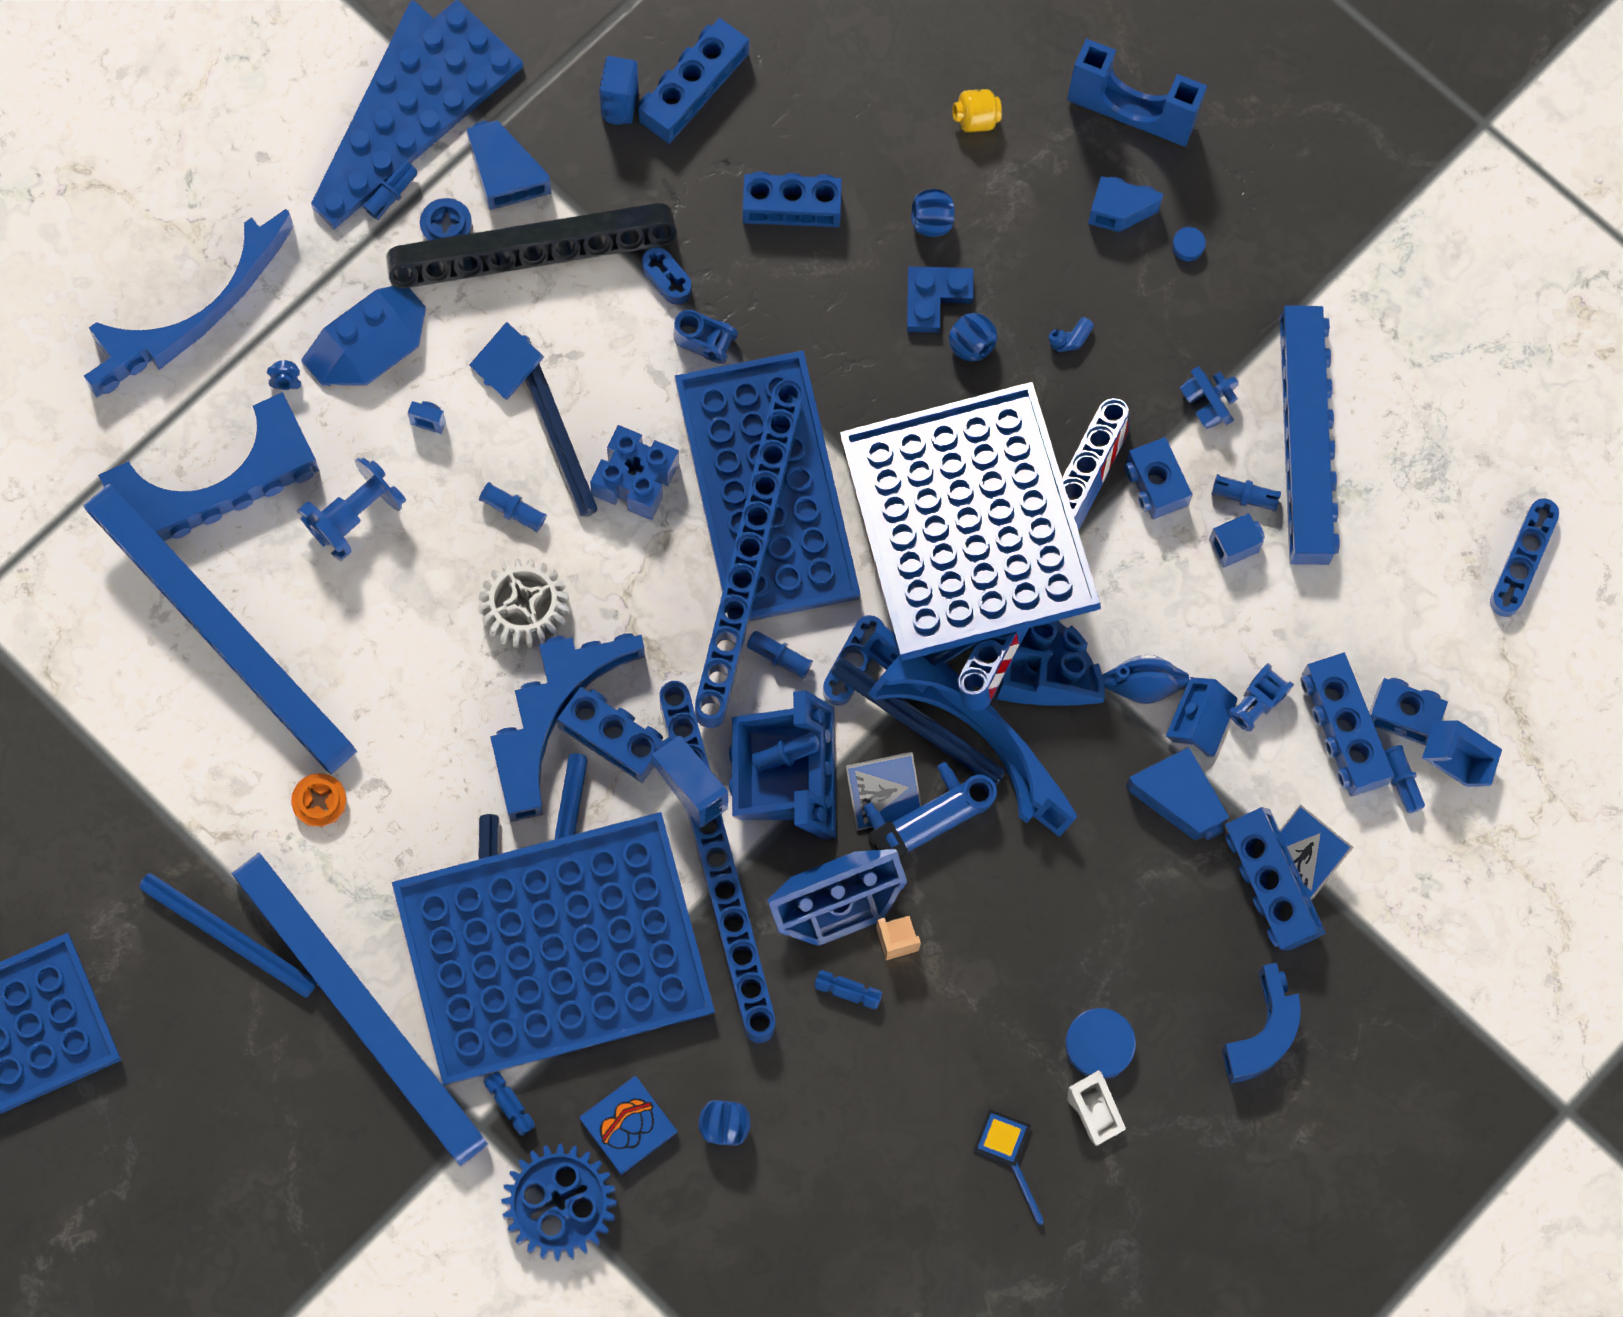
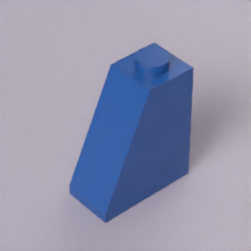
M498 120L493 122L481 121L470 128H466L469 146L489 211L552 194L548 173Z
M680 735L673 740L670 737L666 738L654 748L655 752L652 754V764L699 828L728 810L727 789Z
M1189 747L1129 777L1126 787L1131 794L1194 841L1204 836L1206 840H1210L1225 831L1223 826L1227 823L1229 816Z

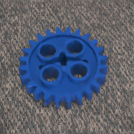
M562 1144L558 1145L556 1154H551L548 1146H544V1156L540 1158L534 1151H531L530 1154L533 1162L528 1164L520 1159L518 1162L523 1171L521 1173L510 1171L509 1175L515 1183L514 1185L504 1184L503 1186L504 1190L511 1194V1197L501 1199V1203L504 1206L511 1207V1210L506 1211L502 1216L504 1220H514L507 1228L508 1232L520 1231L516 1243L520 1245L528 1240L527 1252L529 1254L533 1253L537 1247L541 1248L540 1255L543 1260L547 1257L549 1251L554 1252L556 1262L560 1261L562 1252L566 1251L569 1258L574 1260V1249L577 1248L585 1255L588 1254L586 1243L590 1241L594 1245L599 1246L600 1242L596 1236L597 1232L607 1235L609 1233L608 1228L603 1222L615 1220V1216L607 1211V1208L617 1206L616 1200L607 1198L608 1195L616 1191L615 1186H604V1183L611 1177L610 1173L598 1174L602 1162L599 1160L590 1165V1152H586L581 1158L577 1157V1146H573L569 1154L564 1153ZM564 1170H570L576 1174L575 1182L569 1187H562L556 1182L558 1174ZM587 1186L586 1192L575 1195L564 1202L566 1207L564 1210L560 1211L556 1206L543 1213L539 1218L531 1219L533 1213L554 1204V1196L559 1195L561 1199H565L578 1190V1188ZM531 1188H541L545 1192L543 1201L538 1204H530L525 1200L526 1193ZM587 1201L593 1206L591 1215L586 1218L575 1216L573 1209L578 1202ZM551 1218H555L562 1223L560 1232L553 1236L546 1235L542 1231L544 1222Z

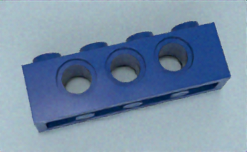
M720 17L712 26L708 24L702 30L698 38L699 41L692 48L687 47L683 51L675 68L672 71L670 69L661 76L658 82L659 86L652 93H646L639 102V122L668 144L674 140L749 55V38ZM708 54H716L719 57L715 59H708L705 56ZM689 76H695L699 78L697 81L689 82L685 80V78ZM668 99H676L679 101L678 103L673 105L665 103V101Z
M1345 652L1307 664L1302 672V677H1300L1301 686L1305 695L1311 696L1315 706L1312 709L1315 722L1319 727L1323 726L1327 737L1325 739L1326 750L1331 758L1335 757L1339 767L1337 776L1342 788H1347L1350 797L1388 785L1393 779L1394 773ZM1324 690H1335L1339 694L1340 700H1330L1325 695ZM1337 720L1348 721L1352 726V731L1346 732L1341 730L1337 725ZM1356 750L1362 753L1365 762L1358 763L1353 761L1349 751Z
M1260 807L1225 824L1229 832L1226 834L1227 843L1234 853L1238 852L1242 861V865L1239 866L1240 872L1246 883H1251L1256 893V896L1253 897L1254 904L1258 912L1262 916L1265 915L1270 927L1267 928V932L1275 947L1279 946L1281 950L1291 951L1325 935L1326 932L1271 809ZM1261 840L1265 845V852L1260 858L1256 859L1252 848L1257 841ZM1275 871L1279 876V883L1276 888L1270 890L1266 884V878L1269 873ZM1289 902L1293 908V914L1289 920L1284 921L1280 916V909L1285 903Z

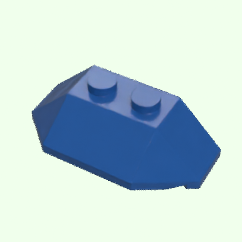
M389 286L376 289L325 326L301 361L321 386H367L420 346L426 306L410 288Z
M896 849L855 851L792 876L767 902L779 933L820 946L875 924L878 919L884 918L895 902L900 890L906 885L907 879Z

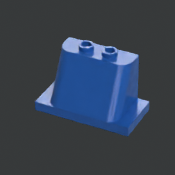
M807 690L793 692L792 709L732 717V745L729 748V758L732 763V778L729 781V790L732 795V816L739 820H794L795 826L823 840L836 839L835 707ZM808 733H815L820 742L817 752L794 760V764L791 766L784 764L763 774L758 773L752 759L754 753L777 746L780 740L790 741Z

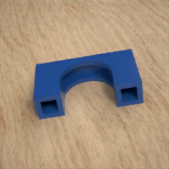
M1086 39L1074 65L1067 101L1186 147L1197 122L1207 85L1177 74L1169 93L1166 95L1158 96L1139 92L1124 84L1115 75L1113 62L1116 50Z

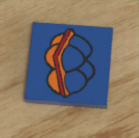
M636 1076L579 1117V1120L620 1175L624 1174L678 1133Z

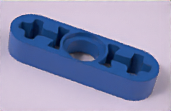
M872 615L860 618L833 666L840 658H845L847 654L856 652L864 660V663L858 669L865 673L873 659L861 650L863 646L860 643L864 636L862 628L868 629L871 625L876 630L883 622L878 617ZM830 670L823 684V696L832 705H844L850 701L855 690L844 683V691L846 693L840 692L837 696L833 695V688L830 685L836 686L840 680L833 676Z

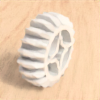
M517 558L514 568H510L509 564L504 562L502 564V574L492 570L491 577L494 581L484 580L483 587L486 591L479 593V600L483 603L478 606L479 613L485 615L482 618L483 625L491 626L489 630L490 635L494 637L501 633L500 641L503 644H506L510 638H513V646L515 648H519L521 640H526L527 647L531 648L535 638H538L539 642L544 644L546 641L545 633L555 637L557 630L554 625L564 626L565 619L561 615L569 613V606L564 604L569 601V594L562 592L566 588L565 582L563 580L556 581L558 572L552 570L547 573V564L544 562L538 568H535L534 560L531 558L528 560L527 566H522L521 560ZM521 582H533L538 584V586L528 588L523 586ZM507 587H510L511 597L503 602V606L496 609L499 596ZM518 593L522 599H526V602L529 601L530 614L526 607L522 608L521 604L519 605ZM551 598L552 601L548 612L542 619L538 620L536 615L537 609L544 605L545 600ZM505 619H508L509 621L513 619H522L527 623V625H515L506 621Z

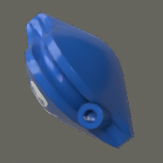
M1144 654L1132 657L1103 674L1104 688L1134 702L1149 704L1163 700L1186 688L1189 682V674L1164 658Z

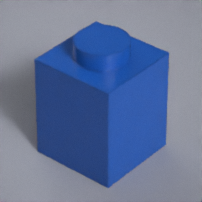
M1249 513L1213 528L1209 537V541L1223 568L1259 553L1264 543L1263 539H1265L1261 525L1258 521L1254 522Z

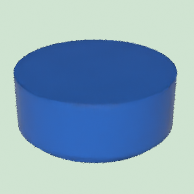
M1182 228L1174 236L1172 250L1183 261L1197 260L1203 254L1206 245L1205 237L1196 228Z

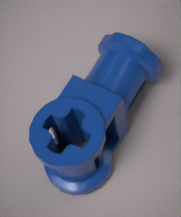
M1269 663L1251 681L1243 695L1245 698L1240 704L1228 711L1232 721L1248 732L1255 728L1254 722L1264 712L1267 715L1273 707H1276L1286 697L1294 686L1291 681L1286 682L1272 671V665Z

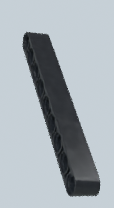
M654 203L398 245L388 251L386 263L390 283L397 288H411L665 246L675 240L677 230L671 208L663 203Z

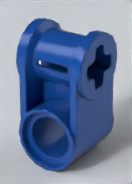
M693 310L680 312L674 322L673 337L678 346L718 364L726 362L728 358L726 352L732 340H736L739 334L731 325L714 320ZM690 325L697 331L687 334L681 330V327Z

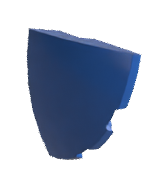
M1054 621L1028 628L997 689L996 699L1014 703L1049 706L1103 703L1105 699L1103 675L1100 665L1098 663L1094 664L1086 650L1088 643L1072 625L1067 628L1059 621Z

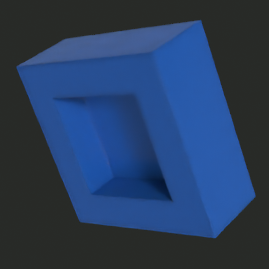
M423 401L422 403L411 402L408 410L410 425L442 434L446 424L444 411L438 405L428 401Z

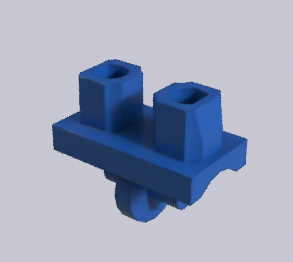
M1199 366L1191 370L1193 377L1187 380L1180 389L1190 404L1204 395L1210 401V404L1196 412L1203 426L1209 429L1221 422H1224L1227 426L1235 421L1221 400V397L1225 396L1229 404L1238 400L1233 392L1239 385L1237 378L1225 379L1223 374L1218 372L1213 375V379L1217 383V386L1214 388Z

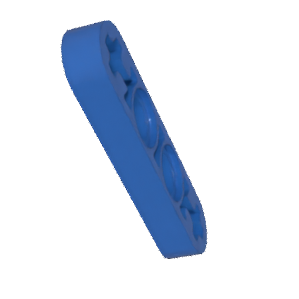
M1550 499L1536 500L1526 513L1490 598V606L1494 613L1499 616H1512L1524 601L1559 519V508ZM1541 509H1545L1548 518L1545 519L1540 529L1534 527L1538 521L1539 512ZM1525 536L1535 537L1539 541V549L1536 551L1527 550L1523 546L1522 538ZM1513 564L1524 566L1527 570V577L1525 579L1514 578L1510 573V566ZM1510 586L1515 588L1510 598L1512 603L1506 607L1502 605L1503 599L1500 597L1506 594Z

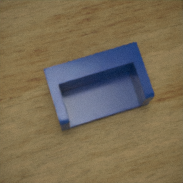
M1459 720L1433 721L1422 759L1466 787H1484L1492 785L1502 749Z

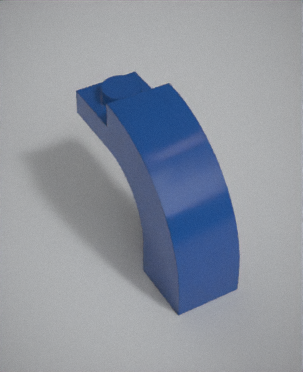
M1277 963L1263 965L1258 972L1267 1007L1265 1028L1253 1038L1227 1043L1221 1049L1229 1084L1249 1080L1268 1071L1286 1053L1298 1031L1301 1014L1299 994L1285 996L1284 992H1288L1287 979L1284 972H1279Z

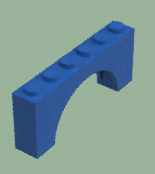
M282 392L252 406L257 421L256 438L252 450L235 472L212 486L192 491L163 489L143 479L134 470L129 461L98 476L103 487L111 484L151 528L166 541L170 538H182L188 535L193 528L201 524H213L219 521L223 514L234 509L236 511L244 510L251 506L254 500L263 496L271 497L277 495L289 484L305 482L311 479L314 473L319 471V468Z

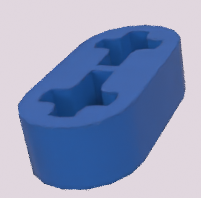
M657 247L647 250L642 258L645 276L669 303L682 304L686 302L692 293L689 276L665 249ZM655 259L657 262L663 260V270L665 272L663 273L657 266L651 268V260ZM669 279L677 286L683 284V292L679 293L677 290L671 292V282Z

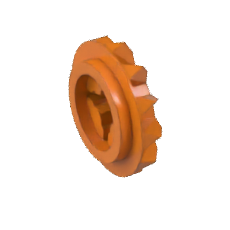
M316 773L306 776L295 786L291 797V805L296 817L308 827L317 826L323 828L328 824L336 823L341 814L345 812L347 796L342 784L336 778L328 774ZM313 790L320 797L328 795L325 799L327 811L319 806L311 807L314 800L310 791Z

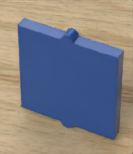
M506 322L469 365L484 379L485 385L492 386L504 399L508 400L545 356L529 342L530 338L528 336H522L512 325Z

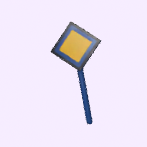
M989 1109L973 1151L1011 1165L1037 1224L1042 1225L1044 1220L1017 1163L1031 1125Z

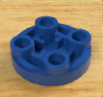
M1095 1008L1085 1011L1072 1022L1065 1039L1067 1059L1072 1066L1085 1076H1090L1100 1071L1104 1079L1114 1078L1127 1068L1134 1056L1136 1048L1134 1031L1129 1022L1113 1010Z

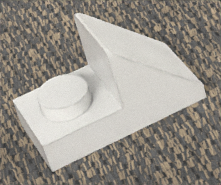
M1100 1071L1069 1087L1067 1100L1079 1113L1090 1140L1096 1146L1126 1129Z

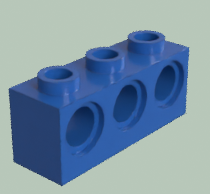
M761 171L744 174L743 223L839 227L842 178H835L828 174H821L816 177H806L798 173H787L784 176L770 175ZM756 193H763L767 197L758 200L752 196ZM794 194L797 195L799 199L796 201H789L785 198V196ZM820 196H828L832 200L830 202L824 203L819 201L817 198Z
M580 687L557 718L558 728L640 783H643L655 767L652 764V754L655 752L654 748L662 741L663 736L650 726L644 729L635 723V717L625 709L619 707L618 710H615L606 704L607 699L598 691L591 689L588 692ZM583 708H589L595 712L594 716L588 720H581L576 715ZM609 727L620 728L623 731L621 736L615 739L606 737L604 733ZM638 745H645L651 750L645 757H637L632 751Z

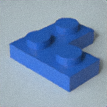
M908 266L907 332L939 333L940 303L972 304L973 268Z

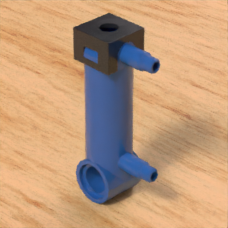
M941 763L937 769L949 790L941 796L888 823H885L873 803H868L864 806L863 809L867 814L866 817L874 829L870 832L868 840L874 850L896 849L899 858H902L913 849L971 817L988 810L997 795L995 783L985 775H975L963 784H960L947 763ZM973 787L983 789L986 793V800L983 802L974 801L970 796V789Z

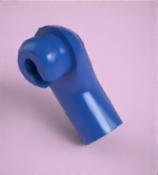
M1081 317L1072 332H1064V330L1059 332L1058 329H1055L1048 337L1050 346L1058 352L1080 349L1095 325L1088 318Z

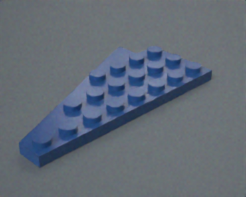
M412 0L311 202L312 209L335 230L371 199L381 187V181L386 182L403 162L407 161L410 164L414 162L523 68V61L459 0L451 3L434 19L415 0Z

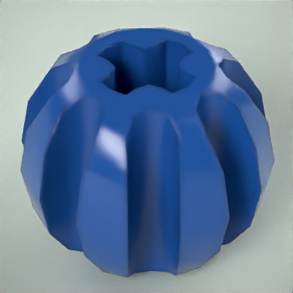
M938 189L923 190L918 193L913 200L911 208V220L915 230L921 235L928 237L943 236L950 231L955 216V207L951 196L945 191Z
M971 313L962 316L953 325L949 334V343L951 349L958 357L968 362H976L984 359L991 353L997 343L998 334L995 325L990 319L980 313Z
M712 1100L705 1105L699 1117V1131L703 1139L708 1143L737 1146L748 1136L751 1127L750 1114L747 1108L737 1102Z

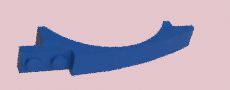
M287 209L283 210L260 227L252 217L244 222L243 250L233 277L221 294L197 314L179 323L150 330L120 329L98 322L90 326L89 330L94 341L108 357L106 361L84 375L94 395L99 397L103 393H111L119 386L122 380L130 375H137L142 372L150 361L160 370L203 337L247 293L278 253L294 228L289 211Z
M881 623L861 649L886 669L868 694L875 700L905 698L926 702L950 712L970 725L990 744L1006 767L1016 792L1019 818L1027 824L1032 816H1034L1060 837L1077 818V814L1028 745L990 704L986 708L977 711L965 707L962 703L959 689V675L941 659L935 666L922 656L902 661L895 634ZM974 688L969 689L972 692L976 691Z

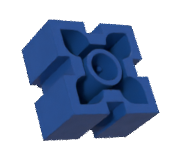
M617 425L607 446L608 461L600 460L590 481L591 493L594 497L615 506L618 500L622 499L627 502L628 511L652 521L663 499L662 484L669 487L679 466V450L654 440L651 447L643 444L642 434ZM637 470L635 475L629 474V472Z

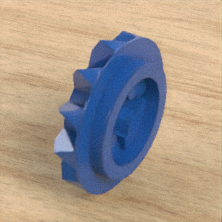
M440 198L432 201L424 208L420 216L421 232L428 240L469 234L472 226V218L468 208L460 201L452 198ZM446 213H448L450 222L455 225H450L447 233H444L442 226L438 223H443Z

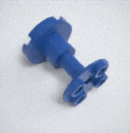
M364 457L355 459V464L366 482L347 499L343 500L341 497H337L322 511L307 501L297 510V513L302 516L300 518L309 532L323 547L331 545L335 549L331 555L339 561H342L352 553L351 547L344 536L361 522L358 517L361 512L379 497L397 511H400L402 504L406 502L404 495L395 486L390 488L383 478L386 476L384 470L374 460L369 462Z

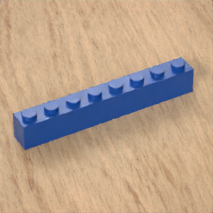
M1284 306L1279 318L1289 564L1329 565L1334 555L1339 553L1340 547L1339 534H1334L1333 522L1338 520L1337 502H1332V491H1335L1337 486L1336 471H1331V460L1335 458V441L1330 440L1329 429H1333L1334 425L1333 409H1328V398L1332 397V379H1327L1326 368H1330L1331 350L1330 348H1325V337L1329 336L1330 322L1329 318H1324V306Z

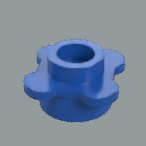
M280 360L267 369V374L271 378L268 382L270 387L280 390L298 389L301 387V381L298 379L300 370L295 363Z

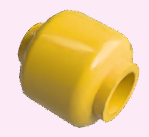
M989 89L963 91L959 96L958 102L953 103V119L955 122H959L965 132L992 130L996 122L1001 120L1002 107L1000 98L995 97Z

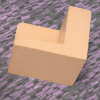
M910 916L886 922L885 918L877 920L876 930L885 960L919 951L921 942L919 936L915 935Z

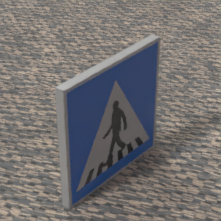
M912 752L845 766L857 831L873 828L863 809L868 803H873L885 823L893 822L922 806Z
M1300 804L1280 829V832L1312 901L1354 847Z

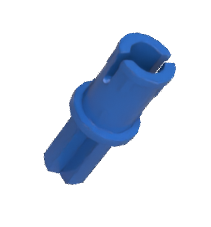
M403 162L386 182H380L381 187L362 206L363 209L367 210L366 212L371 217L379 220L391 204L402 198L400 194L417 176V169L409 162Z
M754 631L751 634L746 645L748 649L772 661V666L776 667L779 665L796 674L801 679L805 678L813 663V660L807 659L788 648V643L784 642L781 644L759 631Z
M808 733L790 741L780 740L777 746L754 753L752 756L754 766L758 773L761 774L784 764L791 766L794 764V760L817 752L820 742L815 733Z
M1403 746L1391 747L1385 750L1394 773L1393 780L1390 783L1392 786H1396L1406 812H1418L1425 807V803L1415 781L1417 774L1412 772Z

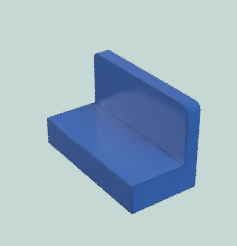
M1190 677L1166 737L1174 743L1194 745L1206 756L1214 757L1230 720L1228 711L1236 706L1237 697L1216 679Z

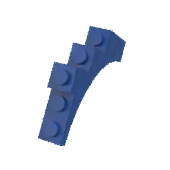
M622 634L615 637L614 641L602 644L600 641H591L583 644L580 649L576 650L572 637L565 639L564 636H555L547 639L544 644L539 645L547 683L541 684L539 681L523 684L521 689L515 690L523 729L517 730L515 727H508L497 731V735L490 736L510 822L543 815L540 793L542 761L548 740L557 724V718L580 687L585 689L597 678L616 667L644 658L645 647L642 635Z

